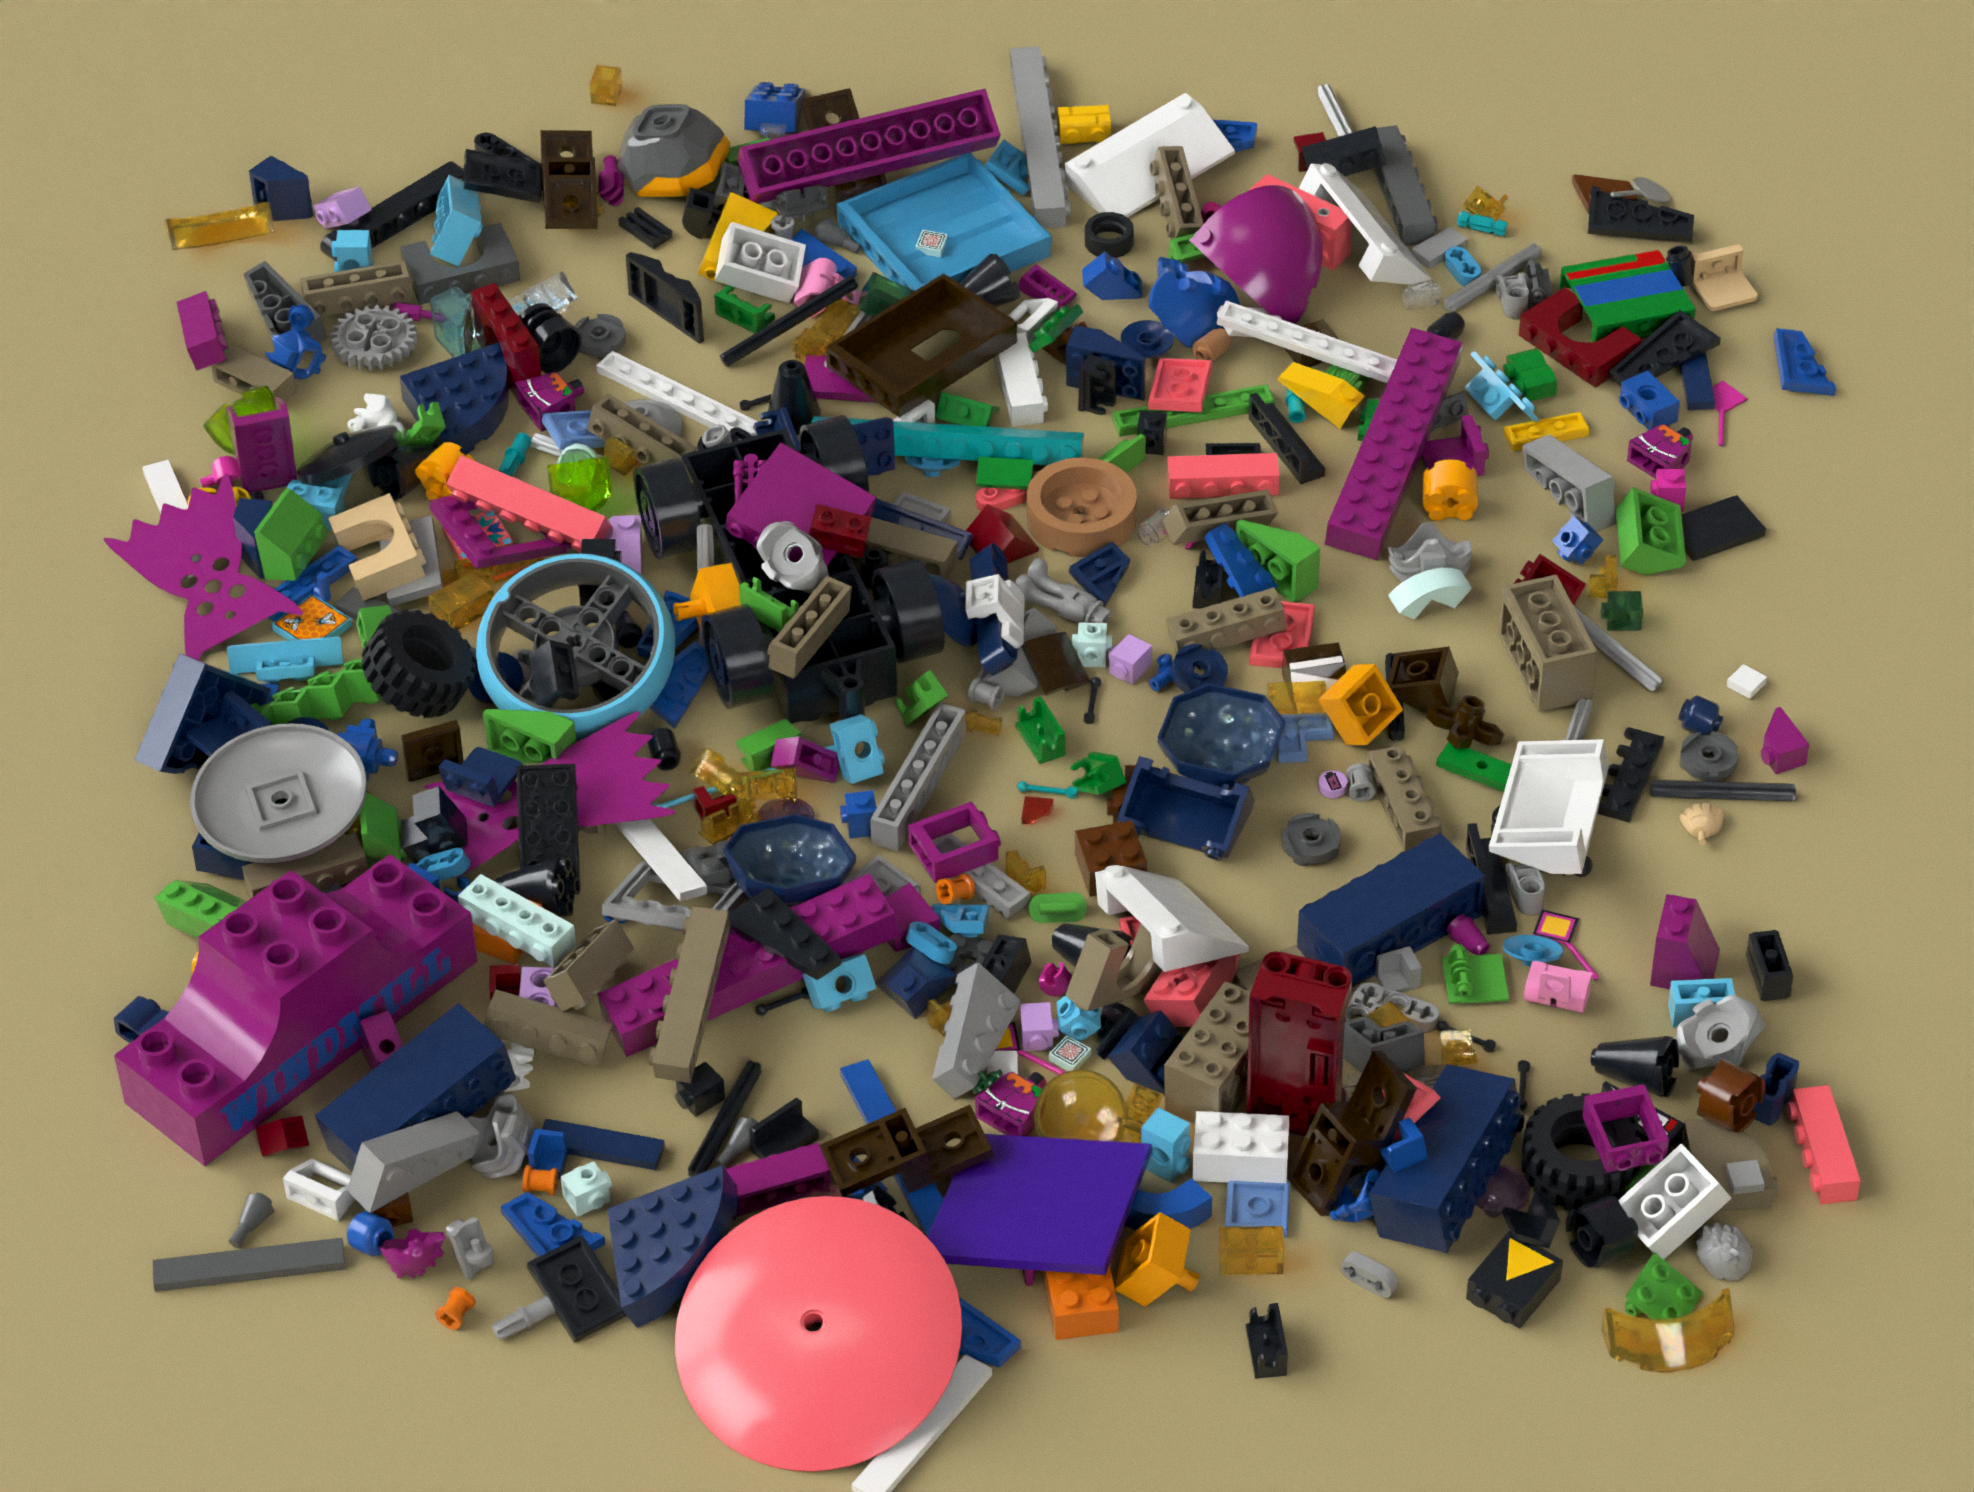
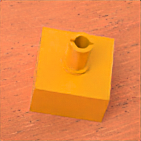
M732 563L699 569L690 595V601L673 604L674 616L678 615L675 617L677 621L696 617L702 632V616L704 614L740 605L739 582Z
M1376 664L1353 665L1318 699L1346 745H1368L1403 711Z
M1159 1212L1127 1237L1123 1242L1115 1290L1144 1307L1175 1284L1185 1288L1188 1292L1193 1291L1199 1282L1198 1278L1200 1275L1184 1267L1191 1229Z

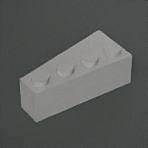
M1550 434L1522 445L1524 469L1543 489H1550L1553 499L1559 505L1564 503L1570 509L1569 516L1571 518L1575 516L1589 523L1596 532L1616 524L1613 491L1615 483L1610 474Z
M976 963L957 974L955 984L958 986L956 994L952 996L950 1002L952 1011L943 1031L946 1033L944 1044L939 1048L932 1080L954 1099L976 1087L980 1080L978 1073L986 1069L1022 1002L980 963Z
M456 1111L362 1142L347 1191L371 1213L472 1158L476 1151L480 1133Z

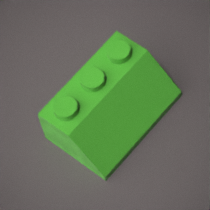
M1632 487L1616 507L1621 566L1643 575L1684 567L1686 564L1680 505Z
M291 489L283 491L254 531L265 579L296 581L327 538V527L323 523L322 514Z

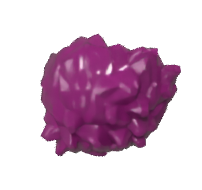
M416 1228L413 1230L409 1229L405 1239L395 1238L386 1240L380 1247V1250L397 1278H402L405 1275L415 1278V1274L422 1276L426 1273V1268L436 1266L435 1259L444 1255L441 1246L447 1238L444 1232H421Z

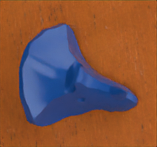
M1159 257L1157 264L1158 279L1150 292L1149 308L1159 318L1164 327L1183 345L1193 348V344L1211 330L1218 328L1225 330L1223 326L1217 325L1218 315L1216 313L1220 306H1224L1225 301L1240 305L1236 291L1230 282L1210 272L1199 270L1190 272L1187 265L1180 263L1179 260Z

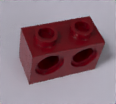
M817 504L809 535L816 539L824 549L863 558L872 517Z

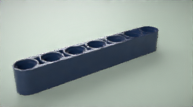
M995 543L989 544L970 558L971 580L997 574L1004 581L1009 580L1006 556ZM992 613L985 618L975 617L979 659L985 670L993 676L1017 660V649L1001 637L1002 623L998 620L996 613Z

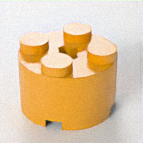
M451 442L443 443L415 469V474L426 489V497L429 500L451 496L452 492L446 483L460 456L475 461L470 454L465 456L459 450L462 447Z
M1442 460L1434 463L1435 467L1429 471L1427 468L1422 477L1423 507L1428 513L1429 518L1433 521H1440L1445 517H1455L1462 521L1471 519L1473 512L1478 506V475L1473 467L1472 470L1466 467V463L1460 460Z

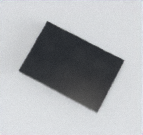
M466 149L464 153V189L540 203L542 197L541 163Z
M1738 495L1681 514L1685 552L1693 561L1765 536L1766 528Z
M583 1235L527 1262V1269L544 1296H547L552 1302L556 1315L574 1343L627 1316L621 1308L619 1291Z

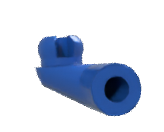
M1162 654L1157 658V663L1159 664L1157 667L1158 674L1149 680V685L1154 691H1158L1173 682L1170 673V666L1173 661L1170 654Z

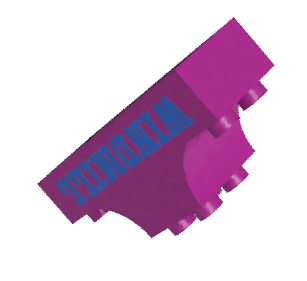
M391 854L375 863L370 869L344 888L327 893H322L293 870H290L198 936L199 953L197 963L180 999L164 1019L114 1054L124 1103L203 1166H206L253 1131L255 1127L261 1125L362 1049L360 1020L389 1011L395 1024L475 964L478 958L471 912Z

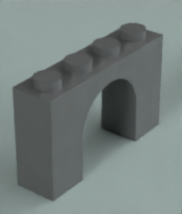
M496 223L482 228L477 238L481 258L475 263L464 267H447L439 264L430 255L426 241L401 246L402 260H405L410 284L419 305L471 293L472 290L493 283L500 286L520 281L519 262L502 224Z

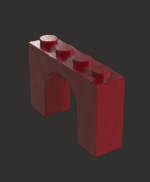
M496 283L471 291L476 340L482 348L499 343L507 365L509 389L517 399L516 382L541 376L539 347Z
M1564 287L1520 315L1519 336L1596 388L1610 379L1608 378L1609 370L1640 345L1642 339L1623 326L1595 342H1578L1569 339L1562 333L1582 320L1583 306L1576 295Z

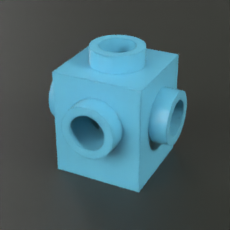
M1066 996L1056 1002L1058 1030L1063 1034L1081 1042L1101 1028L1100 1008L1091 1011L1081 1010L1075 1005V1002Z

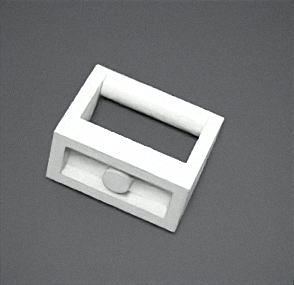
M1050 298L1024 300L1008 316L1017 322L1026 312L1032 314L1023 324H1017V333L1025 332L1027 341L1030 343L1035 338L1033 333L1044 326L1043 323L1054 316V313L1058 310V302Z
M310 1159L294 1167L283 1178L287 1199L336 1221L341 1219L356 1200L347 1191L351 1175L315 1159ZM316 1173L345 1187L336 1191L309 1178Z

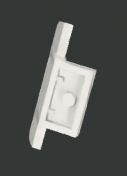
M999 574L967 581L966 613L968 619L975 617L985 618L992 613H996L998 620L1002 623L1001 637L1016 649L1024 644L1025 596L1021 589L1011 580L1004 581Z

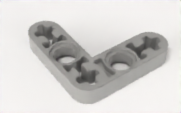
M1370 982L1363 983L1356 989L1345 1012V1022L1351 1021L1349 1017L1356 1014L1363 1017L1367 1016L1372 1021H1374L1375 1017H1379L1396 1024L1409 1020L1424 1033L1434 1031L1439 1021V1011L1435 1005ZM1369 996H1371L1367 1002V1006L1364 1005V999H1367ZM1393 1004H1401L1405 1007V1009L1402 1011H1393L1389 1008V1006Z

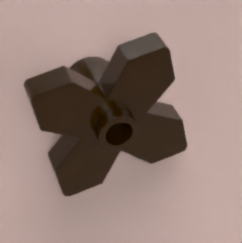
M1464 696L1458 702L1456 710L1443 705L1431 706L1426 716L1434 726L1449 730L1447 740L1455 749L1470 748L1473 739L1488 746L1501 744L1504 733L1497 725L1482 721L1485 714V704L1476 696Z

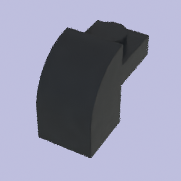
M690 188L683 211V227L689 234L698 239H701L704 233L713 235L722 212L713 208L715 194Z

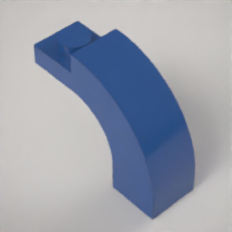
M1192 1178L1178 1188L1166 1193L1154 1194L1138 1189L1125 1226L1137 1230L1161 1212L1192 1229L1212 1217V1196Z

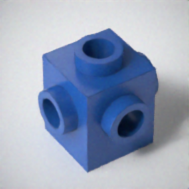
M1573 516L1559 530L1552 541L1559 548L1557 553L1569 563L1573 560L1583 565L1604 539L1589 523Z

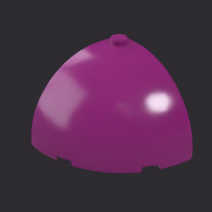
M1268 185L1248 190L1218 209L1189 240L1270 315L1280 316L1282 320L1296 324L1309 305L1307 300L1312 288H1316L1321 272L1322 240L1312 210L1300 195L1292 189L1279 185Z

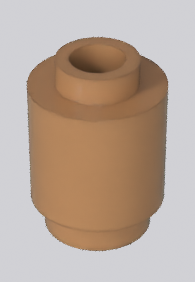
M1222 328L1211 330L1193 344L1195 358L1197 360H1211L1214 362L1229 350L1232 344L1231 336Z

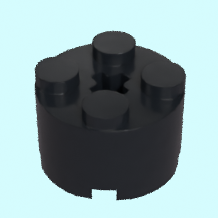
M1614 1195L1603 1197L1571 1210L1566 1218V1232L1572 1231L1574 1241L1570 1242V1246L1577 1259L1588 1268L1594 1266L1596 1268L1603 1267L1628 1257L1633 1252L1634 1236L1638 1234V1226L1632 1217H1628Z

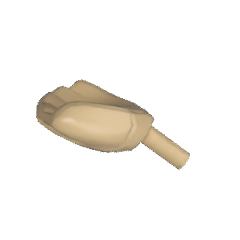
M1711 803L1694 804L1692 807L1686 808L1684 813L1680 814V821L1690 835L1698 839L1701 846L1706 844V838L1716 835L1721 830L1725 818V812Z

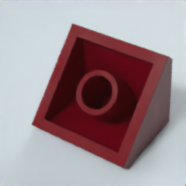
M989 504L983 508L966 529L967 532L973 535L970 546L976 553L989 544L995 543L1006 556L1007 564L1039 552V547L1011 514Z

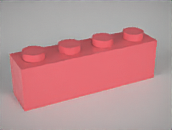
M1277 453L1168 457L1167 479L1169 499L1214 498L1267 489L1271 496L1279 495Z
M1830 1086L1793 1089L1791 1102H1787L1788 1119L1794 1121L1795 1141L1802 1146V1162L1804 1168H1809L1812 1192H1817L1820 1205L1857 1200L1861 1180Z

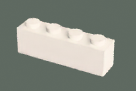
M1025 332L1017 333V343L994 357L1012 427L1044 423V412L1048 411L1046 395H1041L1043 394L1042 378H1037L1039 376L1037 360H1032L1034 353L1028 346L1029 343Z

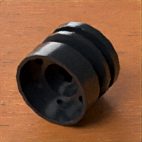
M546 303L534 304L520 313L518 317L538 344L541 371L546 374L557 373L570 365L578 355L581 347L582 336L579 329Z

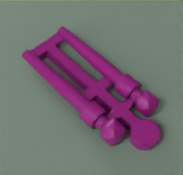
M747 454L744 457V462L743 460L734 461L735 503L742 495V485L749 486L754 479V473H758L767 460L758 461L757 455ZM744 473H748V479H744Z

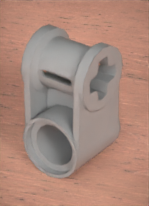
M1521 272L1517 276L1507 277L1496 275V293L1498 298H1500L1504 314L1511 319H1520V315L1528 311L1529 289L1524 273Z
M1511 863L1506 864L1505 876L1507 885L1513 894L1518 910L1526 915L1540 913L1543 909L1545 883L1540 869L1526 864L1515 866Z

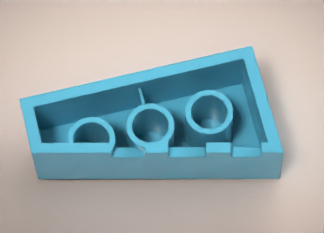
M448 175L438 195L435 214L437 217L434 222L436 233L432 237L434 246L431 248L430 255L459 267L473 237L478 238L483 224L481 223L482 215L480 214L481 206H479L480 197H478V192L464 189V181Z

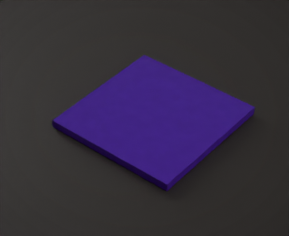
M985 1134L994 1156L954 1174L927 1237L937 1248L946 1264L1106 1275L1151 1157V1144Z

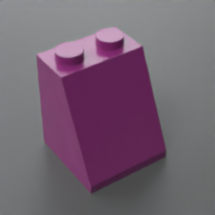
M1666 894L1656 936L1650 986L1670 989L1671 981L1714 979L1720 948L1697 900Z

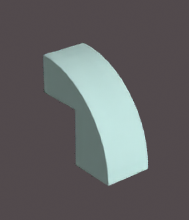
M1435 568L1410 577L1398 585L1388 596L1399 614L1415 619L1431 600L1455 608L1472 588L1461 570Z

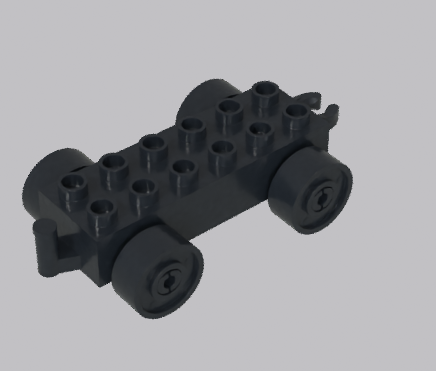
M841 415L801 426L799 442L802 455L869 492L868 475L862 449L855 430L846 416ZM734 427L730 430V443L706 448L702 441L703 436H701L697 444L698 451L682 454L681 461L675 457L634 469L633 482L639 516L649 546L657 559L660 560L697 550V526L702 524L712 525L714 566L732 563L739 585L746 582L752 589L753 577H756L761 581L762 591L791 607V600L798 602L800 607L809 598L810 594L807 592L787 588L782 583L770 579L761 568L764 560L758 550L743 538L734 537L725 529L727 514L735 504L734 461L743 460L744 462V457L747 454L757 455L758 461L768 460L780 442L797 451L786 428L752 437L749 432L739 427ZM744 473V479H748V473ZM742 485V494L748 485ZM837 552L827 566L829 577L852 586L849 612L794 679L769 668L770 655L767 654L768 647L779 632L759 621L748 604L704 614L702 616L704 649L714 685L724 706L727 709L769 699L774 692L786 719L793 724L801 721H814L823 715L838 711L839 721L860 714L865 716L866 706L873 704L875 701L897 696L896 662L904 663L941 653L945 644L944 625L938 597L930 575L923 563L918 559L874 570L872 575L874 601H872L850 555Z

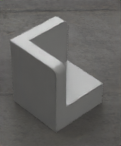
M1410 946L1380 954L1376 957L1375 976L1381 986L1400 993L1420 987L1422 967Z

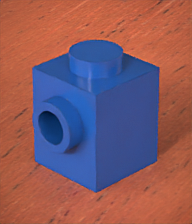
M874 790L844 793L845 805L840 806L841 822L847 823L849 839L871 836L870 819L877 809Z

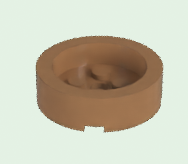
M1083 457L1060 460L1041 469L1028 485V529L1038 543L1051 551L1058 549L1068 552V556L1086 557L1111 542L1120 547L1129 539V534L1136 527L1137 490L1135 484L1125 471L1112 463ZM1077 511L1087 514V516L1081 517L1077 514Z

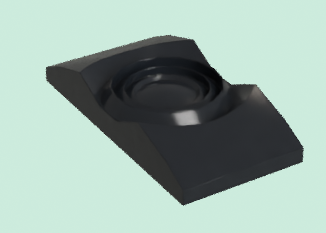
M633 252L626 254L629 295L697 343H702L704 341L702 303L698 292L691 282L676 278L674 275L665 272L660 260Z

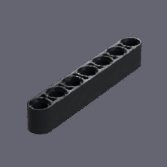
M452 161L442 165L372 207L371 211L327 234L320 244L321 251L334 261H337V257L332 256V241H336L338 230H369L371 247H376L434 212L437 207L438 195L448 175L464 181V168Z

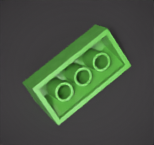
M175 880L166 885L163 891L154 897L168 925L196 938L221 921L227 914L235 911L247 902L210 884Z

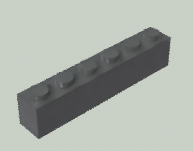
M1397 125L1379 127L1377 131L1387 165L1374 168L1375 174L1400 239L1406 246L1420 244L1434 236V231L1438 230L1437 218L1431 214V203L1429 199L1426 200L1424 184L1419 183L1418 169L1412 165L1411 151L1406 149L1405 135L1400 134Z

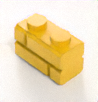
M1109 105L1075 106L1071 108L1058 107L1060 144L1100 143L1111 137Z

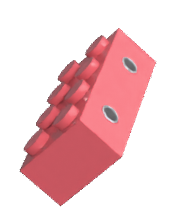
M1266 174L1251 188L1279 185L1292 189L1300 195L1312 210L1317 229L1321 233V265L1334 270L1351 254L1352 222L1340 207L1269 174Z

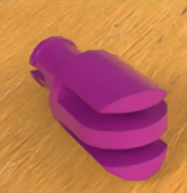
M608 155L603 159V171L598 176V194L604 201H608L609 205L615 207L623 202L624 177L622 172L619 171V159H616V156Z

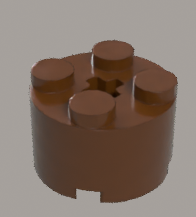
M1720 1060L1710 1076H1704L1698 1084L1697 1093L1701 1095L1697 1115L1729 1131L1743 1132L1750 1126L1757 1115L1753 1111L1756 1102L1761 1104L1765 1095L1764 1079L1727 1060Z

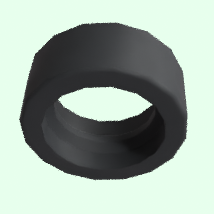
M1102 212L1092 216L1085 224V247L1097 257L1106 252L1111 257L1118 258L1127 254L1134 245L1133 223L1122 214ZM1116 232L1122 236L1115 239H1105L1098 237L1097 234Z

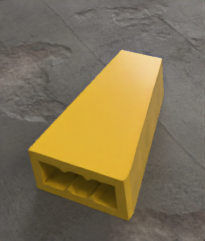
M730 192L697 274L711 281L715 280L721 241L731 222L769 233L772 227L771 221L778 215V212Z

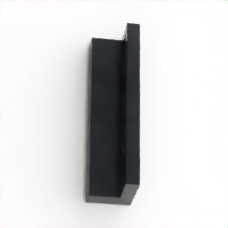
M1257 393L1249 395V420L1274 452L1277 453L1278 457L1298 482L1304 484L1324 477L1325 467L1273 403L1266 405Z
M1476 823L1468 824L1466 838L1468 860L1485 875L1482 916L1487 935L1517 932V921L1500 855L1489 851L1491 838L1480 839Z

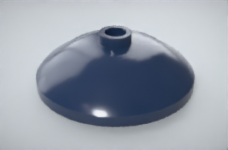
M929 574L938 597L944 632L961 646L973 647L978 643L975 618L968 619L966 613V590L940 575Z

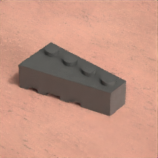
M266 261L243 274L251 299L271 340L272 336L291 331L292 325L288 320L289 310L293 305L297 306L298 304L308 306L314 314V321L305 328L313 340L321 343L328 338L321 316Z

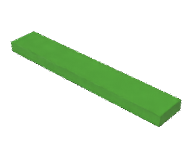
M1268 384L1206 395L1202 412L1148 410V406L1112 412V420L1120 437L1137 434L1140 410L1167 413V428L1248 414L1249 395L1257 393L1266 405L1271 403L1275 405V400Z

